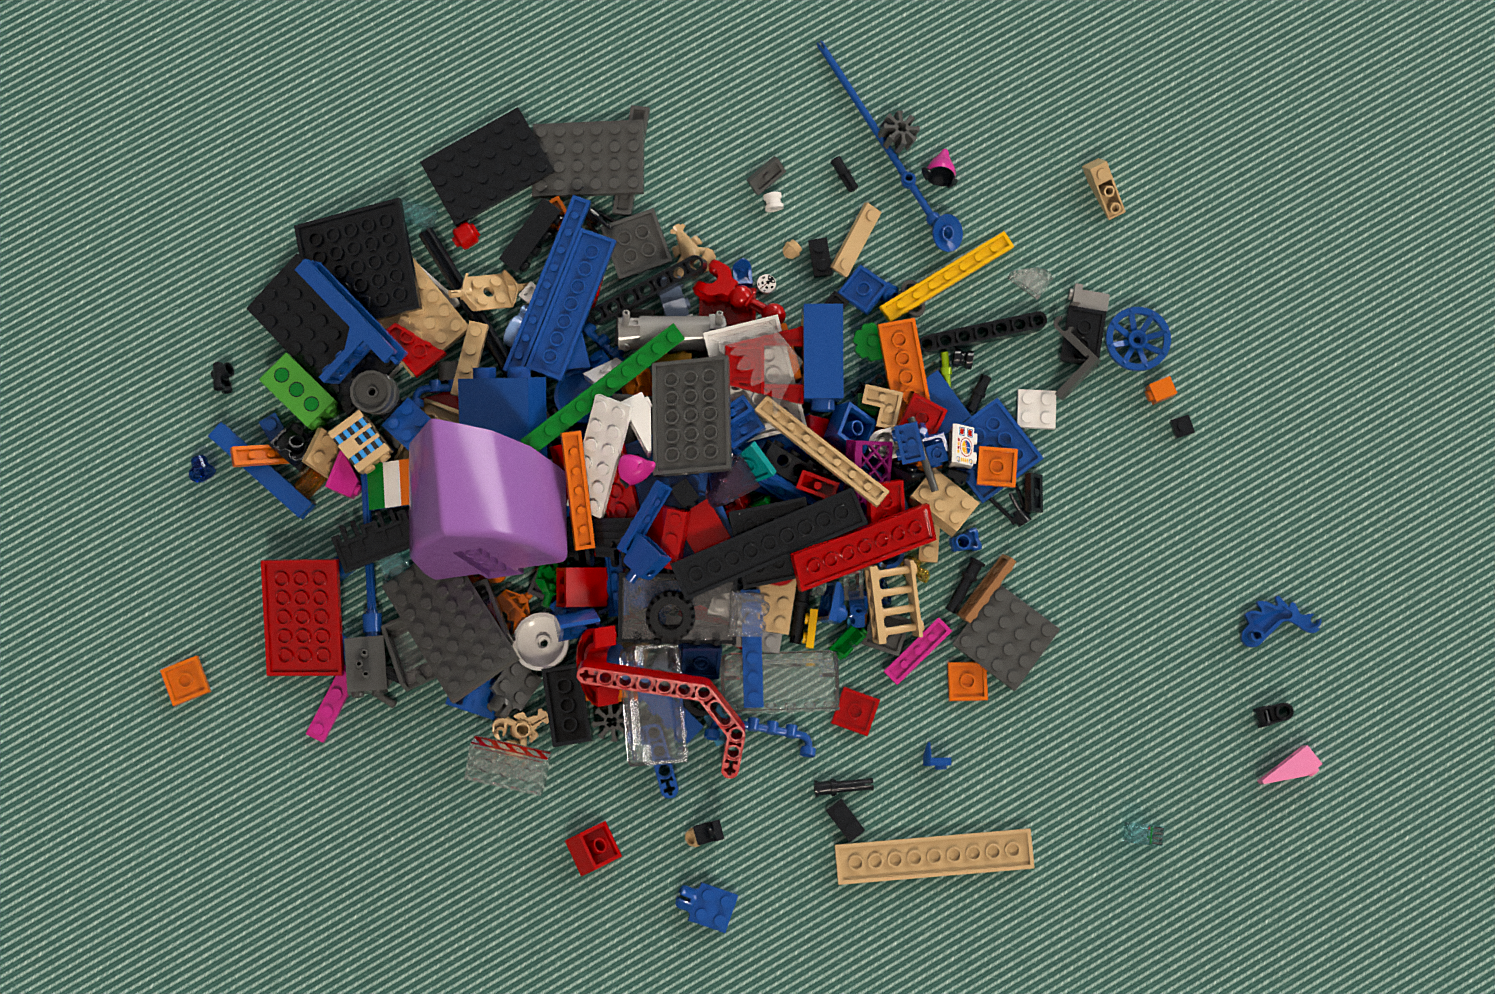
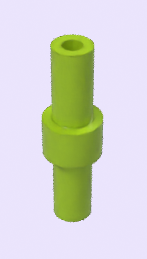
M941 352L942 367L940 372L951 387L950 375H952V367L949 365V352Z

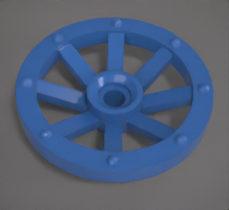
M1131 307L1119 312L1111 320L1106 330L1105 344L1110 357L1122 368L1137 372L1146 371L1161 363L1168 354L1171 345V333L1166 321L1157 312L1145 307ZM1135 315L1147 317L1140 330H1137ZM1127 316L1129 317L1131 333L1118 324L1119 321ZM1154 321L1161 331L1146 335V330L1151 322ZM1114 329L1126 337L1127 340L1113 342ZM1163 336L1162 349L1147 343L1149 340ZM1134 338L1138 339L1139 343H1135ZM1128 346L1129 349L1124 358H1122L1115 348ZM1142 348L1158 354V356L1148 362ZM1134 350L1137 351L1141 364L1129 362Z

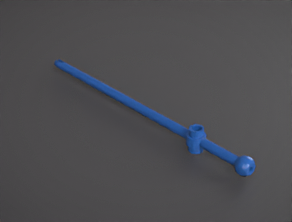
M820 41L824 49L817 42V47L900 173L902 186L911 190L927 215V224L933 226L935 220L940 215L932 211L917 188L915 175L906 171L891 146L888 149L883 146L886 138H878L879 127L824 42Z

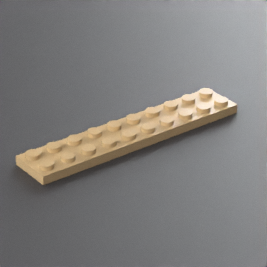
M1030 828L835 845L838 885L1035 868Z

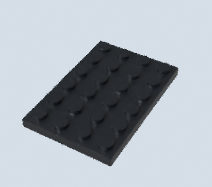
M518 107L420 161L456 227L555 173Z

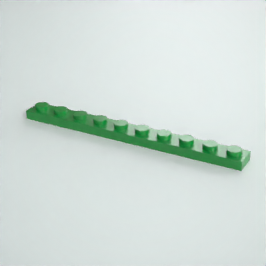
M674 323L520 439V442L534 448L536 451H540L557 438L560 433L566 431L592 410L596 394L610 397L652 365V363L685 339Z

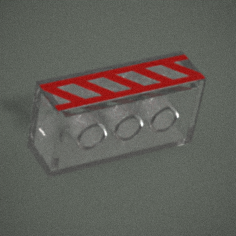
M475 735L469 747L464 780L541 796L546 785L551 751Z

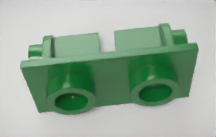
M850 625L828 649L838 659H846L854 649L852 646L854 644L857 646L866 638L865 635L868 632L863 627L855 628Z

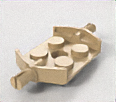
M503 270L502 274L468 277V273H466L461 288L459 290H449L448 295L449 298L460 297L472 311L511 308L516 302L519 291H522L529 283L518 284L506 270ZM483 291L491 292L492 296H486Z

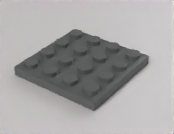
M1001 585L990 596L989 602L978 612L976 619L966 624L952 645L1011 690L1016 691L1060 629Z

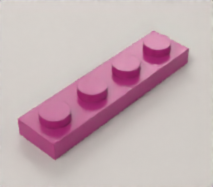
M938 617L923 632V637H918L883 672L898 685L952 630Z
M345 665L344 675L335 676L306 732V735L322 743H325L349 696L347 693Z

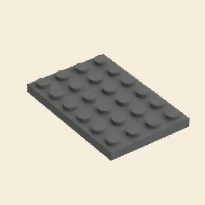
M643 119L533 124V134L555 173L532 185L533 198L572 197L573 195L585 197L644 194L645 122Z
M728 355L652 363L653 461L656 464L653 470L654 477L732 471L730 358Z

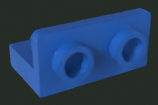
M918 422L895 425V430H892V437L894 442H898L899 449H896L898 461L902 460L904 465L926 460Z

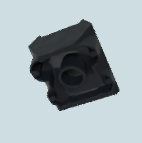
M291 420L269 443V446L298 471L304 472L308 465L303 463L302 459L315 432L308 433L304 430V426L301 423Z

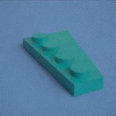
M753 441L732 460V471L718 472L712 478L719 497L772 477L777 471L757 443Z

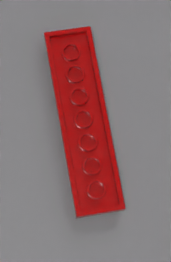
M928 503L920 504L846 532L828 541L791 553L790 556L798 590L801 592L937 540L930 505Z

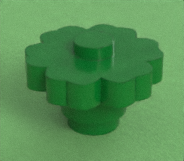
M874 322L863 324L860 330L854 332L852 343L856 345L854 352L861 359L867 357L869 362L882 359L877 326Z

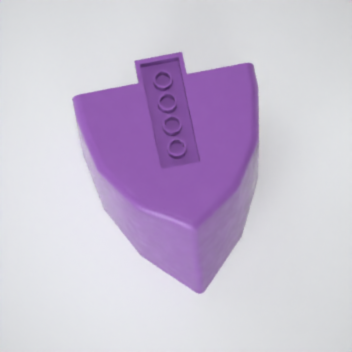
M430 419L410 442L409 446L410 558L424 574L434 580L481 574L487 579L524 574L525 567L563 562L567 558L565 471L534 448L492 430L440 419Z

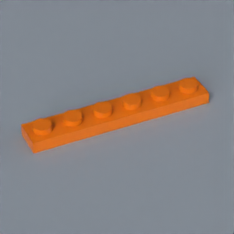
M581 430L560 433L574 550L595 548Z

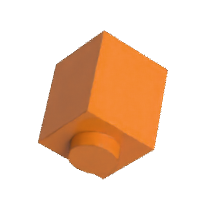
M1170 376L1153 382L1145 388V396L1149 402H1152V405L1172 398L1177 394Z

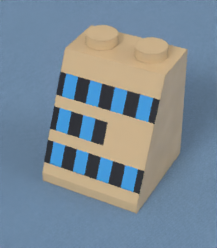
M361 410L356 411L328 432L329 436L361 474L371 473L376 468L375 465L390 459V454L394 452L370 418Z

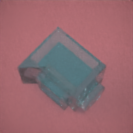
M400 552L378 561L387 582L392 577L402 572L404 573L411 566L406 555L403 556Z

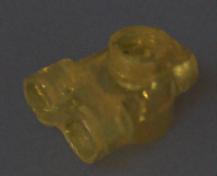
M908 556L907 559L914 560V563L917 565L916 578L921 582L927 583L930 578L929 570L920 568L922 562ZM904 561L901 562L900 567L904 566Z

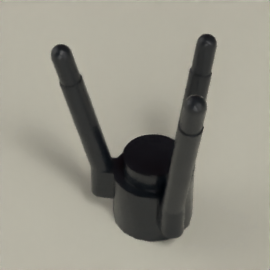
M594 207L589 209L585 218L588 221L586 225L597 234L599 233L594 226L598 227L602 224L609 230L612 229L604 221V218L610 222L617 220L606 215L601 210L598 211Z
M1016 484L1015 490L1022 507L1020 508L1013 494L1009 493V497L1016 508V511L1012 513L1014 517L992 497L988 500L1010 520L1012 525L1017 524L1018 527H1021L1032 519L1029 516L1030 512H1025L1024 499L1018 484Z

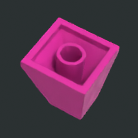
M339 451L325 487L335 493L355 500V497L359 496L362 490L361 480L353 464L342 451Z

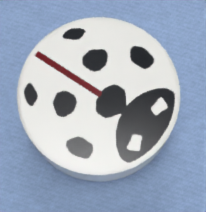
M764 274L759 277L757 288L763 294H770L776 288V280L773 276Z

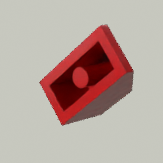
M802 470L796 488L814 497L824 499L836 494L840 483Z

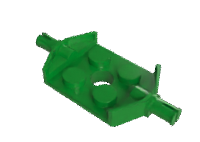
M568 551L567 558L563 562L554 563L551 567L550 564L539 565L535 582L541 589L542 594H544L541 605L543 607L550 608L553 595H556V568L567 566L569 560Z

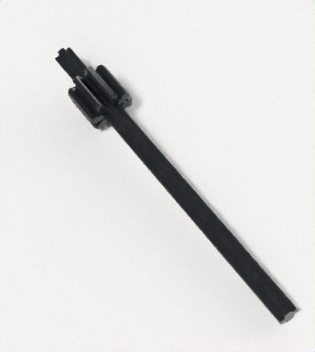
M427 228L426 231L419 234L420 239L452 290H459L462 286L463 277L433 228ZM457 297L470 321L489 325L485 345L505 378H507V372L503 371V367L509 352L484 311H472L460 297ZM554 408L549 412L546 411L547 419L556 413L558 409ZM560 435L547 444L549 460L552 458L550 447L561 444Z

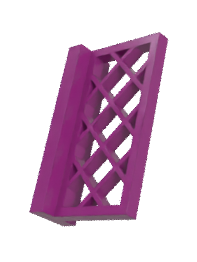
M846 440L845 457L859 468L866 464L870 469L867 474L870 476L874 474L878 479L877 482L891 480L893 442ZM863 445H868L871 449V452L866 457L862 453ZM881 446H886V454L881 457L877 451ZM873 455L879 460L874 467L868 461ZM882 464L885 467V473L880 477L876 470ZM844 483L843 490L850 488ZM855 491L860 505L863 502L867 507L866 499ZM867 510L864 512V515H865V518H866V519H867Z

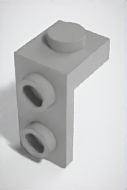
M1075 283L1073 288L1069 289L1068 300H1070V305L1101 311L1108 310L1109 294L1083 290V284Z

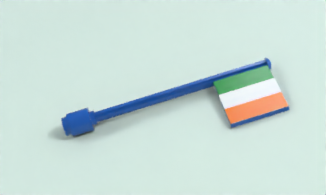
M409 458L378 463L371 473L361 474L363 525L372 522L371 511L409 505ZM373 563L365 566L367 610L366 614L362 615L365 637L379 636L382 632V613H378V610H376Z

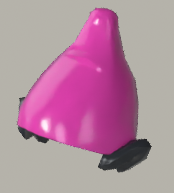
M943 149L930 162L927 168H922L923 177L933 185L951 188L959 182L955 179L956 170L947 149Z
M639 454L623 455L618 464L621 477L619 478L620 482L626 489L631 485L641 483L653 472L656 466L655 462L642 458Z

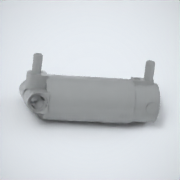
M624 310L622 317H618V350H638L674 323L685 339L669 352H707L702 334L725 328L726 318L720 310L716 314H709V316H639V318H630V311Z

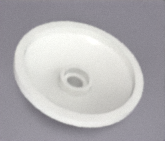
M535 613L526 617L520 622L514 632L513 637L516 638V641H513V648L520 658L518 661L532 670L542 671L541 669L555 667L563 660L569 648V640L558 642L554 615L549 613ZM547 640V646L543 647V642Z

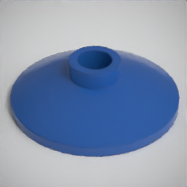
M951 214L939 216L933 225V240L940 250L952 252L962 242L963 230L961 223Z

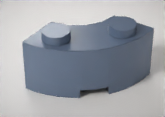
M663 277L660 281L662 287L667 284L666 277ZM683 284L659 296L665 316L689 315L688 309H691L688 297L684 298L680 288L684 287Z

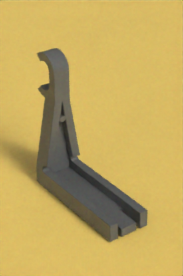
M1058 316L1054 320L1055 329L1088 358L1055 393L1056 396L1064 401L1101 360L1072 334L1074 327H1069L1067 331H1063L1059 327L1062 316Z

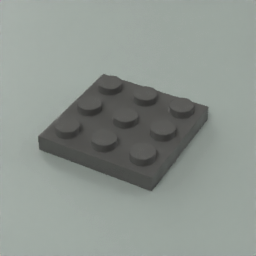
M654 208L609 223L612 227L611 230L605 226H600L603 236L617 241L611 258L619 281L673 262Z

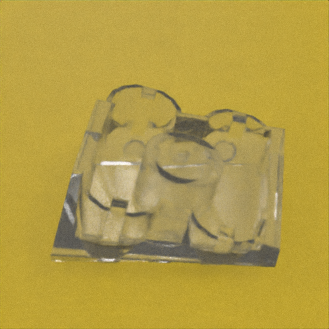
M757 592L730 593L729 636L763 637V632L766 629V623L763 621V618L770 609V605L764 600L763 594Z

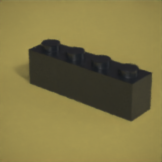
M543 198L499 259L517 273H525L530 268L532 259L541 253L543 244L552 238V232L561 225L565 213Z

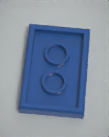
M936 370L926 380L930 401L948 410L938 432L944 431L946 435L949 433L952 424H962L971 415L939 371Z

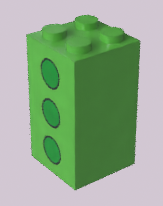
M285 353L259 379L313 432H316L317 428L324 429L327 426V422L341 412L338 402L288 353Z

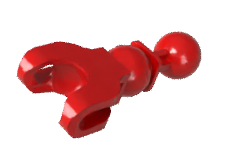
M711 260L708 265L710 274L716 277L717 280L709 284L697 281L692 287L694 294L708 303L723 301L728 304L731 302L735 308L744 309L745 313L752 309L759 313L762 318L778 314L780 324H783L785 321L786 313L781 305L777 303L766 305L757 300L756 292L753 291L752 293L747 286H738V281L733 279L729 266L718 260Z

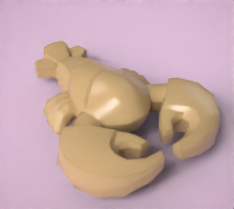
M676 224L670 230L671 234H676L678 245L672 248L675 258L681 255L677 263L692 255H702L708 265L711 260H716V255L712 249L697 246L702 244L697 235L690 239L684 233V224ZM682 268L679 269L677 275L682 277L684 270Z
M540 708L537 715L529 717L526 716L525 712L517 713V715H514V718L518 720H514L509 716L505 719L496 718L492 724V732L494 737L500 740L499 730H502V736L504 737L509 725L511 726L510 734L519 739V741L509 739L506 742L527 747V737L529 736V741L533 742L539 736L535 729L540 723H549L548 712ZM501 743L503 749L510 750L505 744ZM512 746L517 752L525 753L520 747ZM505 751L507 755H510L512 757L522 755L518 753Z

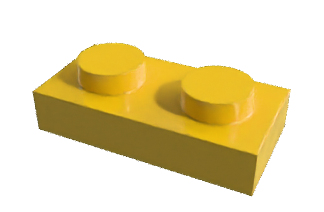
M810 609V613H806L805 624L808 625V631L803 633L802 643L806 644L807 649L814 648L818 609Z

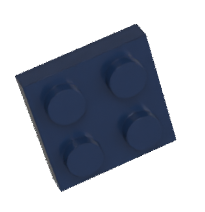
M682 644L680 674L719 679L722 644Z

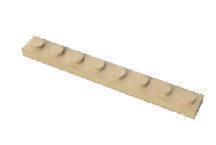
M766 396L756 407V414L849 487H853L858 494L876 508L889 494L888 489L769 396Z

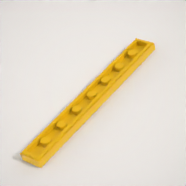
M1005 231L887 301L879 309L888 322H893L1014 248V245Z

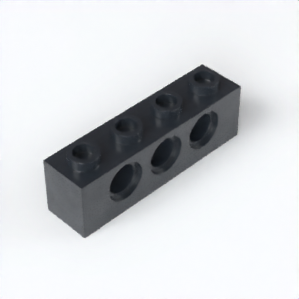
M767 439L761 449L777 471L776 473L795 484L798 483L802 470L836 481L831 476L832 472L824 467L820 470L815 467L817 464L808 458L803 460L800 458L801 454L793 449L790 451L784 449L785 445L776 439L774 442ZM780 455H785L782 462H777ZM800 464V469L793 472L794 466Z

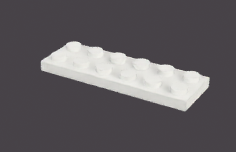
M601 394L595 395L583 441L591 515L598 518H603L605 515L634 407Z

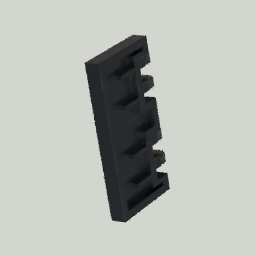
M387 508V512L393 522L385 525L382 512L380 510L376 511L381 527L378 528L376 520L361 525L362 535L355 520L350 521L352 530H354L356 535L352 539H349L345 526H339L344 542L341 541L339 534L331 537L345 574L409 549V520L404 509L396 512L399 518L397 521L393 509Z
M592 517L595 548L584 549L586 565L588 567L595 565V554L596 557H610L612 567H618L619 550L617 546L634 517ZM567 518L568 558L575 557V565L583 567L584 553L583 550H574L571 518ZM621 551L622 565L624 567H628L624 563V557L626 556V553Z

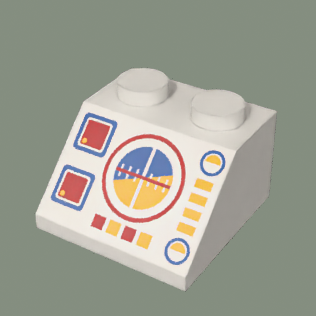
M952 424L949 429L948 468L971 469L973 464H976L977 452H973L974 445H977V433H974L973 427Z

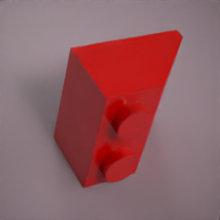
M606 821L565 840L581 877L622 857Z

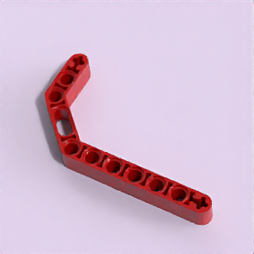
M583 660L579 663L577 679L583 684L699 701L726 735L721 759L722 775L728 779L735 778L738 775L745 741V724L709 678L594 660ZM607 672L610 676L604 677L601 674ZM627 675L630 679L624 680L621 676ZM647 678V679H649L650 681L647 682V683H644V682L641 681V679ZM666 681L669 685L663 686L660 683ZM686 684V685H688L689 687L686 688V689H683V688L680 687V685ZM702 687H706V688H708L709 690L703 692V691H700L699 689L702 688ZM711 703H720L729 717H720ZM734 729L741 730L739 733L732 732ZM736 747L737 750L731 751L729 748ZM729 760L733 763L731 767H729Z

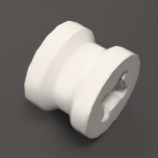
M770 192L763 195V200L766 202V212H776L784 208L780 200L782 198L781 192Z

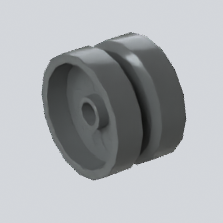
M375 370L365 371L358 374L353 380L350 387V397L353 404L359 410L373 415H384L397 405L399 388L390 376Z

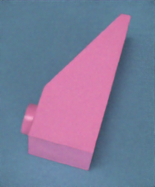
M1302 745L1257 780L1259 784H1267L1308 775L1311 777L1319 771L1318 767L1322 763L1308 745Z

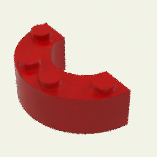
M615 625L590 628L584 631L577 646V668L583 660L607 662L609 648L612 645H616L617 632ZM607 672L601 674L604 677L610 676ZM580 682L586 697L595 706L601 707L619 703V689Z

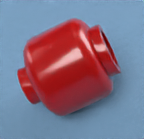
M464 222L453 229L454 237L451 239L457 248L461 246L462 249L467 250L479 242L478 237L481 235L473 223Z

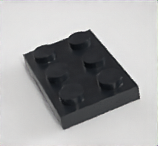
M1069 305L1064 331H1067L1069 327H1074L1072 334L1100 358L1107 311ZM1063 336L1059 362L1082 365L1088 358Z

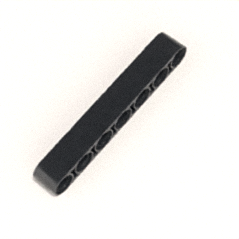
M692 255L591 308L587 319L591 324L605 325L622 316L624 310L632 311L704 273L708 267L707 261L703 257ZM699 259L701 266L695 270L694 262ZM682 268L684 275L678 278L677 271ZM663 277H666L667 284L662 287L660 281ZM646 286H649L651 291L650 294L646 296L644 294V289ZM630 295L634 296L632 304H629L627 301ZM614 303L618 307L615 313L611 311V306ZM597 312L601 313V319L599 321L595 320V314Z
M1041 311L925 335L919 340L921 353L924 356L955 350V348L961 349L1039 332L1046 325L1047 316ZM1039 318L1042 321V325H1035L1033 319ZM1020 322L1024 328L1017 329L1014 323ZM996 327H1004L1005 333H998ZM984 330L987 336L980 337L977 331ZM966 334L968 341H961L959 335ZM947 338L950 344L943 345L940 339ZM929 342L931 348L924 349L922 343Z

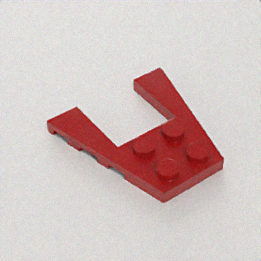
M803 326L725 345V355H728L730 358L731 387L803 405V384H764V346L802 347Z

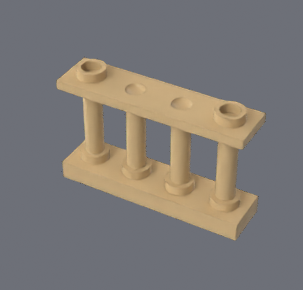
M903 559L904 566L879 570L875 565L864 568L872 640L874 643L885 644L887 643L886 638L888 635L911 631L913 636L923 637L924 623L920 615L916 582L917 565L914 563V560ZM905 574V586L887 589L880 588L879 580L881 578ZM908 593V605L885 609L882 607L881 599L883 597ZM910 612L911 624L888 628L884 625V618L886 616Z

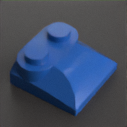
M840 582L824 583L817 615L818 622L840 624L843 620H846L848 610L844 605V590Z

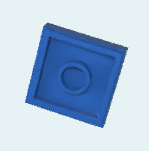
M860 264L837 293L858 310L868 315L883 297L885 289L890 284Z

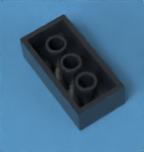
M571 664L541 669L552 746L560 747L593 741L588 701H586V695L580 681L577 679V665Z

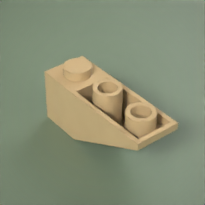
M1097 158L1083 165L1082 168L1087 182L1108 220L1125 213L1126 211L1107 161Z

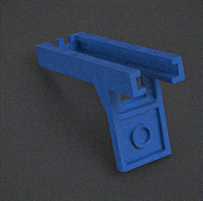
M304 259L296 267L295 271L349 326L345 349L335 355V360L331 364L326 365L322 370L323 373L319 376L324 383L340 384L370 350L384 363H388L391 360L394 364H399L408 355V352L321 262Z

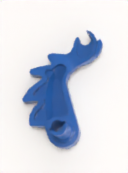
M1275 596L1276 605L1267 601H1256L1260 612L1249 611L1244 614L1247 626L1242 630L1240 639L1243 645L1253 648L1260 645L1282 622L1288 621L1307 633H1315L1319 631L1320 628L1318 627L1321 625L1322 620L1317 619L1315 624L1312 623L1311 617L1314 614L1302 615L1299 613L1294 602L1289 603L1287 606L1280 596Z

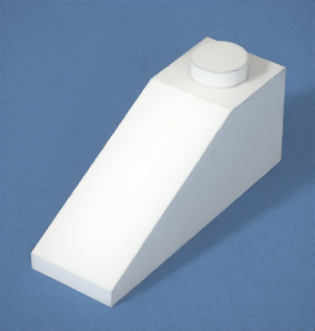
M640 392L621 402L634 406L629 424L646 456L649 458L651 457L652 403L648 396L644 397L643 393Z

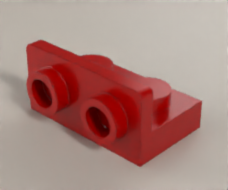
M747 488L734 491L732 494L733 499L724 506L727 518H729L728 512L744 509L750 504L751 494Z

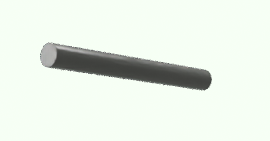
M915 417L907 419L908 423L916 421ZM923 444L926 460H922L921 463L930 490L935 492L939 489Z

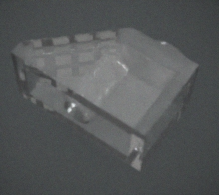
M1034 267L1011 271L1007 279L1038 300L1053 280V277L1048 270Z

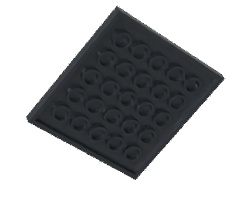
M394 198L294 225L300 256L303 259L321 262L377 321L422 309L401 198Z

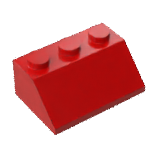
M663 505L647 531V536L671 558V561L664 567L666 569L672 570L670 563L683 558L691 510Z

